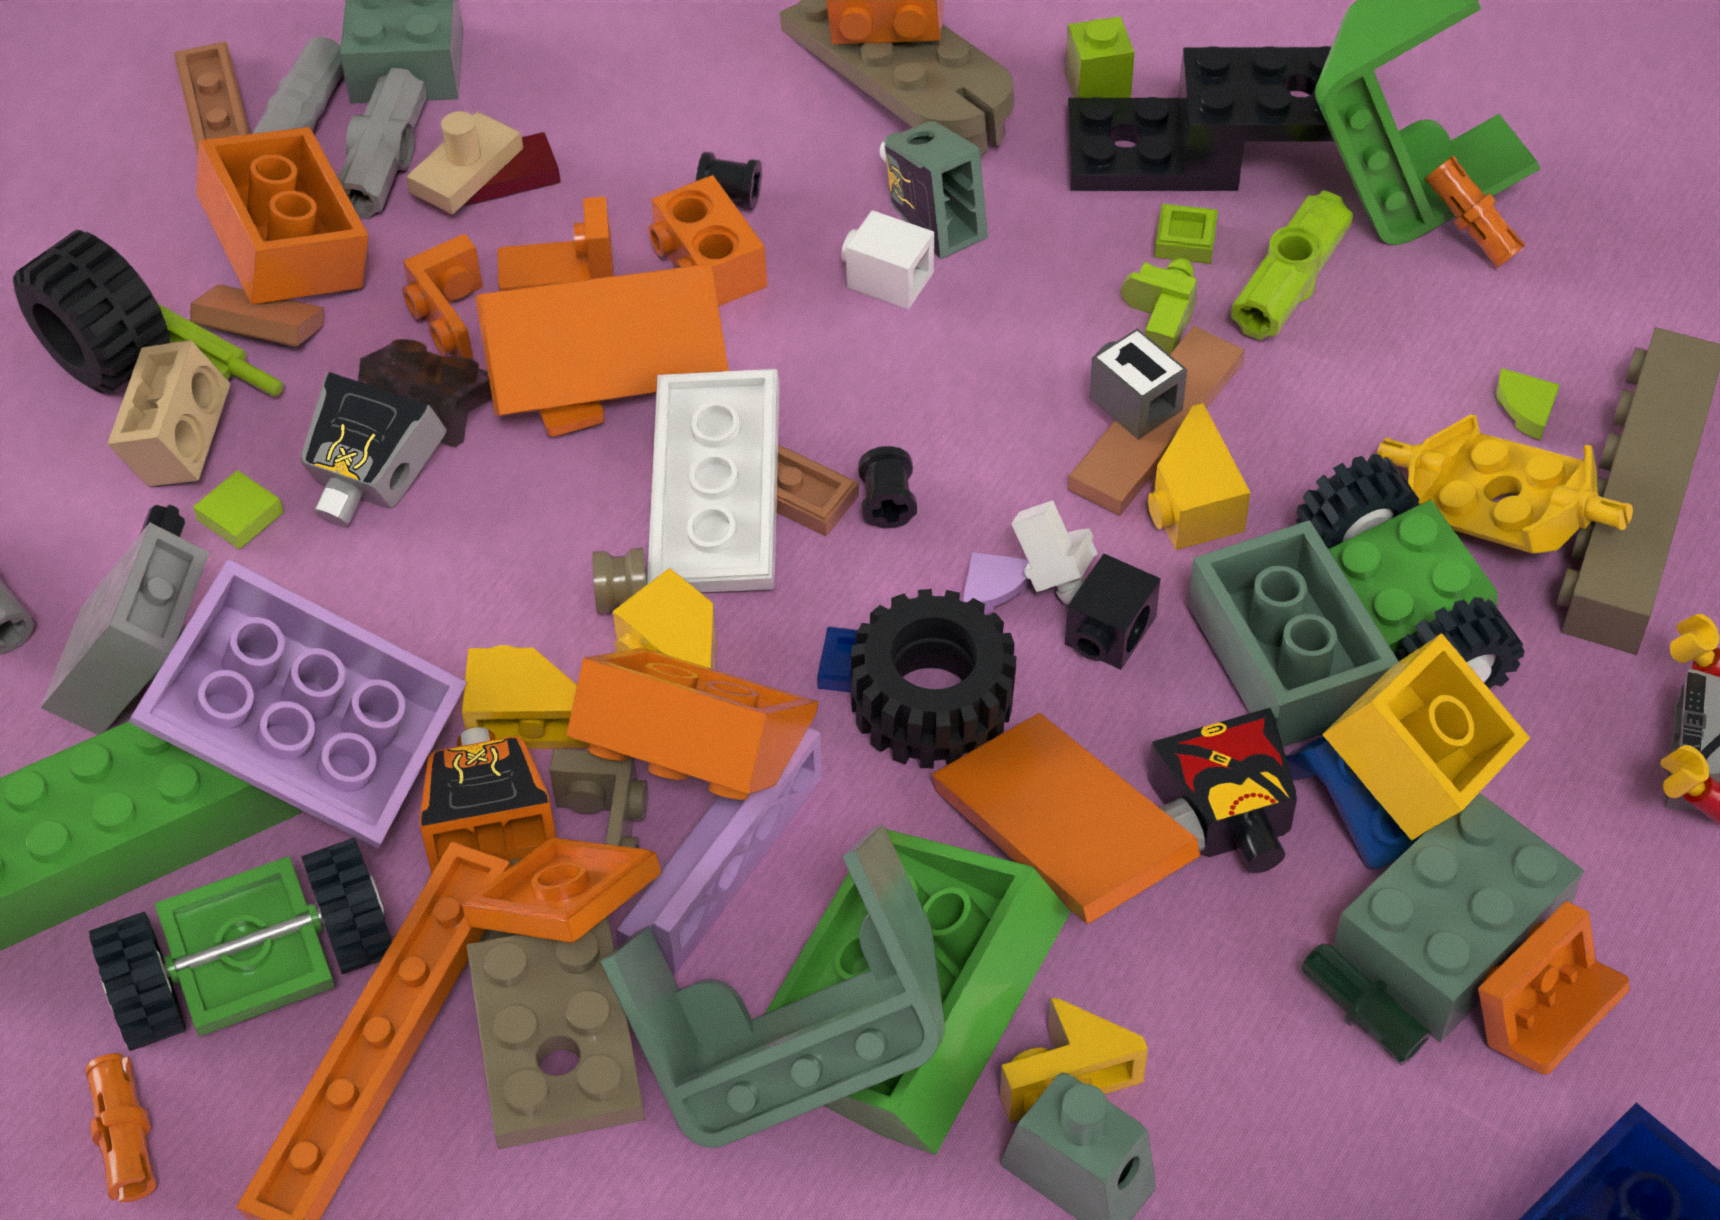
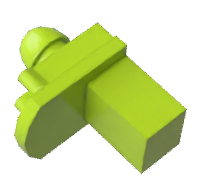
M1186 258L1172 260L1166 269L1144 262L1139 273L1132 272L1126 276L1121 288L1123 299L1131 308L1152 314L1145 329V335L1169 355L1179 344L1196 306L1197 278H1194V267L1191 261Z

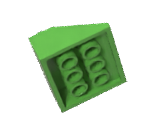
M886 829L931 925L945 1021V1034L937 1051L924 1065L824 1106L883 1137L936 1155L1067 920L1070 911L1032 866ZM850 872L846 875L764 1014L871 970L859 941L861 924L869 913Z

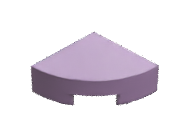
M972 552L962 601L968 603L972 598H975L985 604L984 614H988L994 611V606L1000 605L1015 596H1021L1031 582V579H1027L1024 573V569L1029 563L1028 559Z

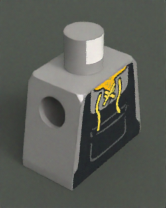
M328 371L323 381L301 454V464L317 483L325 487L314 512L330 523L348 527L361 499L385 508L396 506L447 431L430 405Z

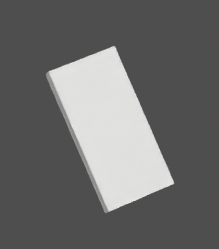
M777 369L657 375L647 584L668 568H671L700 593L775 589L780 385Z

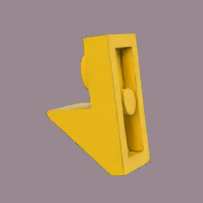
M1051 998L1049 1002L1048 1032L1055 1049L1032 1048L1018 1054L1011 1062L1002 1064L1000 1100L1009 1123L1023 1118L1061 1072L1070 1074L1083 1084H1090L1099 1088L1104 1094L1143 1083L1148 1047L1143 1036L1066 1001Z

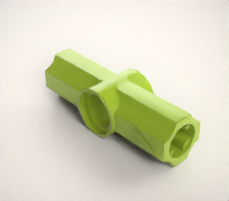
M1325 190L1315 196L1308 195L1289 224L1272 234L1267 256L1232 306L1231 318L1239 324L1243 334L1260 341L1267 336H1277L1298 303L1307 300L1313 295L1317 275L1352 223L1353 212L1345 206L1341 196Z

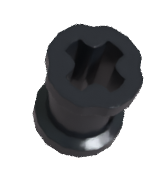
M703 152L697 167L696 181L713 175L732 201L741 202L743 208H755L761 188V161L752 159L747 163L721 160L716 159L713 152Z
M893 446L877 447L863 454L858 461L859 477L866 483L867 497L862 501L864 519L867 523L881 528H897L906 525L917 514V499L909 491L908 479L913 473L911 456L905 450Z

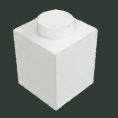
M872 210L858 230L852 229L848 233L842 247L841 259L843 262H846L847 288L909 310L934 273V232Z

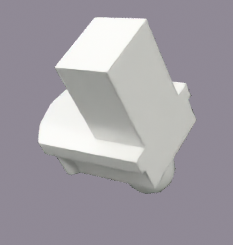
M1052 500L1020 511L1011 525L1029 561L1024 569L1027 579H1031L1036 592L1057 586V596L1063 603L1069 605L1085 581L1082 576L1098 553L1092 542L1093 534L1091 530L1079 529L1067 532Z

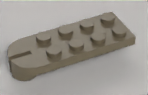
M801 0L799 3L779 12L783 32L911 127H916L927 121H936L980 148L981 156L988 151L986 133L989 134V141L992 142L994 147L1000 146L1005 135L1004 120L1012 112L1015 102L1012 76L1004 66L942 24L940 41L832 44L826 0Z

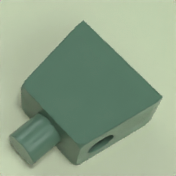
M1061 1072L1023 1116L1016 1126L1000 1161V1165L1077 1220H1133L1156 1189L1149 1132L1142 1123L1109 1102L1099 1088L1090 1084H1083L1068 1073Z

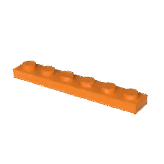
M453 841L450 842L238 1202L236 1208L246 1219L320 1220L468 962L467 944L479 942L486 930L468 927L462 904L512 867L510 861Z

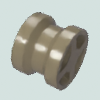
M631 548L623 556H612L607 551H594L592 553L594 593L598 614H610L616 607L623 604L647 585L644 548Z

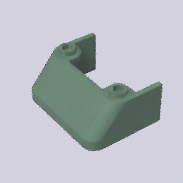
M884 825L871 829L842 856L869 913L863 920L859 933L860 946L871 969L867 972L751 1019L741 996L733 987L723 981L704 979L679 989L650 926L635 932L600 961L679 1128L694 1143L710 1148L725 1146L918 1068L928 1062L941 1045L945 1034V1021L931 925Z

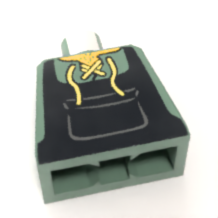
M927 121L902 133H892L884 139L880 147V157L887 164L890 197L894 209L906 222L934 232V254L939 259H943L988 238L980 148L936 121Z

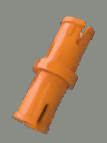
M1454 155L1424 178L1456 217L1453 223L1460 231L1464 228L1467 230L1471 237L1485 251L1484 253L1496 268L1513 257L1526 245L1493 206L1497 202L1490 192L1485 195L1475 185Z
M120 1053L102 1055L90 1061L85 1069L95 1117L90 1124L91 1137L94 1144L100 1147L101 1154L103 1155L109 1198L113 1201L118 1198L119 1202L123 1203L133 1202L150 1195L156 1188V1180L149 1160L146 1139L151 1128L147 1111L140 1107L137 1098L131 1058L129 1056L122 1058Z

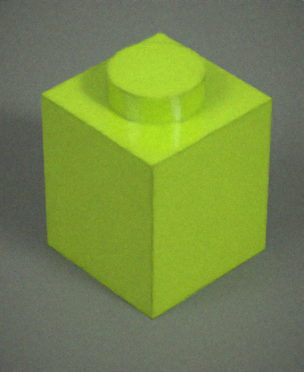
M1121 16L1068 24L1065 76L1073 98H1131L1135 52Z

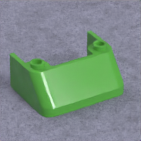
M1357 0L1344 14L1316 85L1315 96L1368 219L1380 238L1388 244L1399 245L1411 242L1455 217L1441 197L1424 180L1426 176L1452 155L1455 156L1466 174L1485 195L1490 192L1494 196L1540 170L1538 161L1500 114L1493 116L1450 140L1448 133L1440 123L1430 119L1416 121L1398 131L1374 73V70L1481 10L1478 0Z

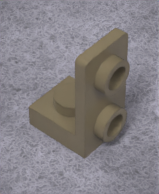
M553 749L550 775L556 807L570 808L580 813H596L601 810L610 811L605 844L639 848V838L632 837L634 820H645L648 803V784L646 780H637L634 758L629 756L626 761H615L597 757L587 750Z

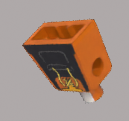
M474 727L460 734L457 739V747L435 750L428 756L419 822L431 875L451 841L511 861L524 858L551 837L557 838L549 795L524 739L516 736L496 739L494 733L489 729Z

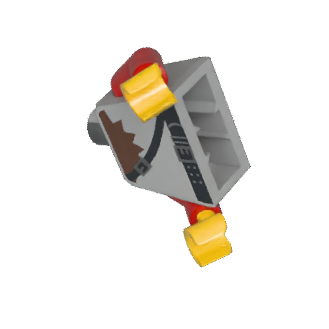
M1695 614L1677 623V632L1682 636L1672 640L1670 645V655L1674 660L1680 663L1694 661L1692 663L1693 669L1687 670L1674 705L1670 754L1660 760L1661 767L1668 770V778L1663 781V789L1666 794L1665 808L1701 811L1720 825V649L1717 648L1719 633L1716 625L1708 616Z

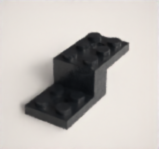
M1183 47L1178 98H1068L1070 191H1238L1244 142H1335L1315 96L1316 85L1331 47ZM1301 91L1310 96L1296 97L1292 96L1290 92ZM1130 141L1136 145L1132 147H1119L1115 145V142Z

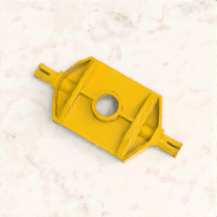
M1470 414L1430 436L1422 444L1411 445L1386 437L1383 439L1384 443L1381 442L1378 447L1377 454L1382 459L1388 457L1395 466L1408 469V484L1419 498V504L1431 499L1454 531L1532 554L1557 551L1579 528L1586 529L1591 521L1612 526L1618 530H1625L1626 524L1629 525L1632 519L1633 507L1630 503H1622L1598 495L1597 469L1591 445L1586 444L1584 446L1585 458L1583 460L1483 434L1480 432L1477 416ZM1502 494H1518V496L1505 497L1499 502L1492 501L1495 497Z

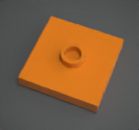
M551 837L468 898L462 904L468 927L574 943L662 874L657 853L651 850Z

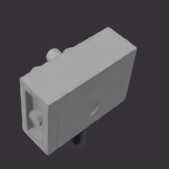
M170 504L167 507L154 505L149 509L139 536L81 606L41 706L42 709L99 735L110 726L147 683H152L186 627L183 623L209 555V551L180 538L185 525V519L179 515L177 507Z

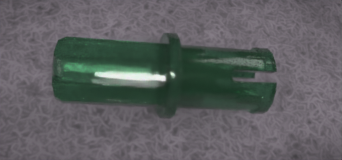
M1321 943L1304 960L1301 966L1302 972L1347 1013L1344 1017V1022L1349 1026L1356 1023L1364 1032L1375 1039L1400 1066L1411 1060L1428 1041V1037L1431 1036L1432 1032L1395 1002L1396 1000L1385 991L1387 984L1382 979L1375 983L1370 981L1332 945Z

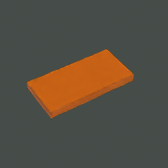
M711 264L491 292L475 296L495 417L657 393V375L729 371Z
M1040 712L932 773L934 786L939 795L1015 862L1034 867L1063 904L1087 925L1200 857L1198 840L1193 834Z

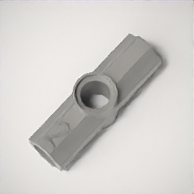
M390 68L388 74L380 76L364 115H354L349 122L346 135L347 157L338 179L360 219H370L375 212L382 211L397 170H408L412 162L415 147L414 127L427 93L424 81L417 79L408 69Z

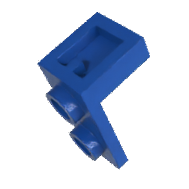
M1324 736L1286 755L1293 781L1318 776L1321 784L1326 785L1368 869H1380L1398 859L1422 836L1420 835L1411 840Z

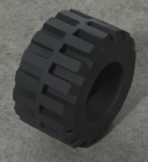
M73 231L21 267L13 276L14 291L19 307L37 339L66 372L96 392L109 394L128 381L132 376L142 347L170 343V336L162 311L146 283L123 256L103 240L87 231Z
M932 589L918 590V597L909 599L905 593L891 598L890 609L879 605L870 612V624L861 623L856 632V645H852L851 706L852 712H856V724L862 734L871 733L870 744L879 752L891 748L893 750V760L905 765L909 758L919 759L920 768L934 769V761L945 760L948 765L962 757L963 754L969 753L987 743V741L1001 735L1004 732V722H1009L1017 661V656H1014V640L1011 633H1003L1004 621L996 613L984 615V603L975 598H972L968 603L960 601V592L946 590L945 596H932ZM939 668L954 673L963 681L948 688L927 689L910 683L903 676L918 669Z

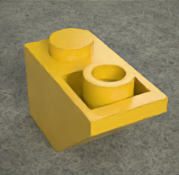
M668 568L613 611L617 638L614 645L617 652L646 648L716 670L717 636L713 602L671 568Z

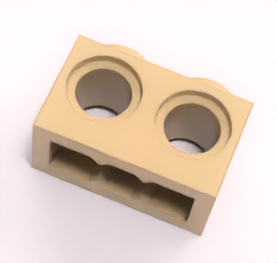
M192 340L142 347L107 445L148 487L199 481L231 384Z

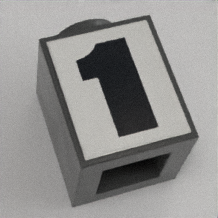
M1137 328L1117 342L1112 341L1105 344L1092 357L1089 398L1139 440L1183 410L1187 369Z

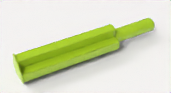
M158 304L167 325L170 343L192 340L227 380L232 375L273 397L282 393L283 382L244 361L247 357L244 350Z

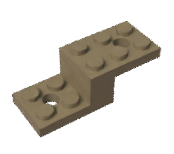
M521 859L511 860L510 863L513 866ZM608 916L574 943L486 929L479 942L467 944L492 1121L498 1149L645 1120L627 1017L600 962L614 950ZM567 1050L575 1053L580 1058L577 1066L564 1075H550L540 1069L543 1059L554 1051Z

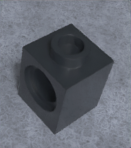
M1103 553L1067 606L1065 645L1074 648L1087 659L1102 661L1122 670L1156 618L1161 578Z

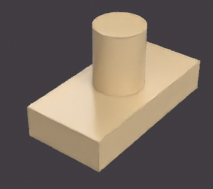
M456 111L446 115L441 122L444 142L406 176L409 193L453 215L523 149L521 132L478 111L473 116L464 111Z

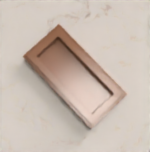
M217 284L190 303V322L297 347L323 327L324 307L289 299L251 305L244 289Z

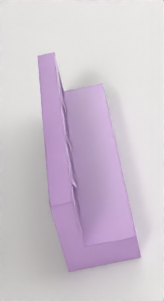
M810 727L807 729L776 786L750 793L749 798L745 800L722 796L716 799L663 868L662 874L653 881L616 929L619 944H622L638 930L650 926L671 973L676 975L823 778L820 732Z

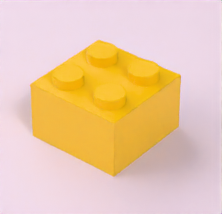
M1442 633L1393 665L1322 734L1411 840L1461 812L1530 739L1528 734Z

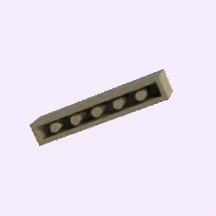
M1655 327L1648 350L1635 348L1625 382L1637 385L1635 392L1622 390L1612 425L1620 426L1624 429L1622 435L1609 432L1599 468L1610 471L1608 480L1597 477L1598 495L1618 502L1630 503L1633 507L1632 519L1629 525L1626 524L1625 530H1618L1615 527L1597 522L1594 525L1589 524L1586 529H1579L1571 558L1583 561L1581 570L1579 572L1567 568L1556 605L1569 608L1561 633L1635 655L1638 654L1651 617L1719 377V343Z

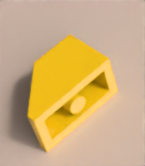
M1204 403L1193 405L1157 465L1155 491L1148 495V506L1152 520L1158 529L1165 528L1175 550L1245 532L1251 492Z
M498 645L492 648H468L465 675L467 683L464 687L462 716L466 730L474 727L486 728L494 733L496 739L516 736L524 739L528 749L589 748V743L566 736L577 684L535 648H516L509 645Z

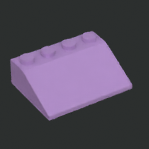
M227 559L133 712L129 723L378 849L467 682L246 567Z

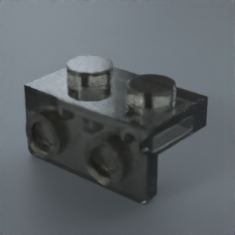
M393 340L391 344L360 358L358 382L430 405L447 429L440 443L451 447H457L464 442L468 412L492 400L488 371L480 369L478 362L466 357H443L428 352L426 345L415 340Z

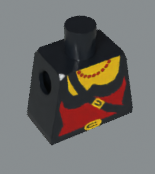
M1270 708L1152 741L1148 781L1163 804L1178 798H1183L1188 802L1200 822L1205 838V848L1200 852L1201 855L1213 857L1238 849L1248 871L1251 873L1268 871L1283 861L1285 851L1278 837L1285 835L1291 830L1297 796L1276 721Z

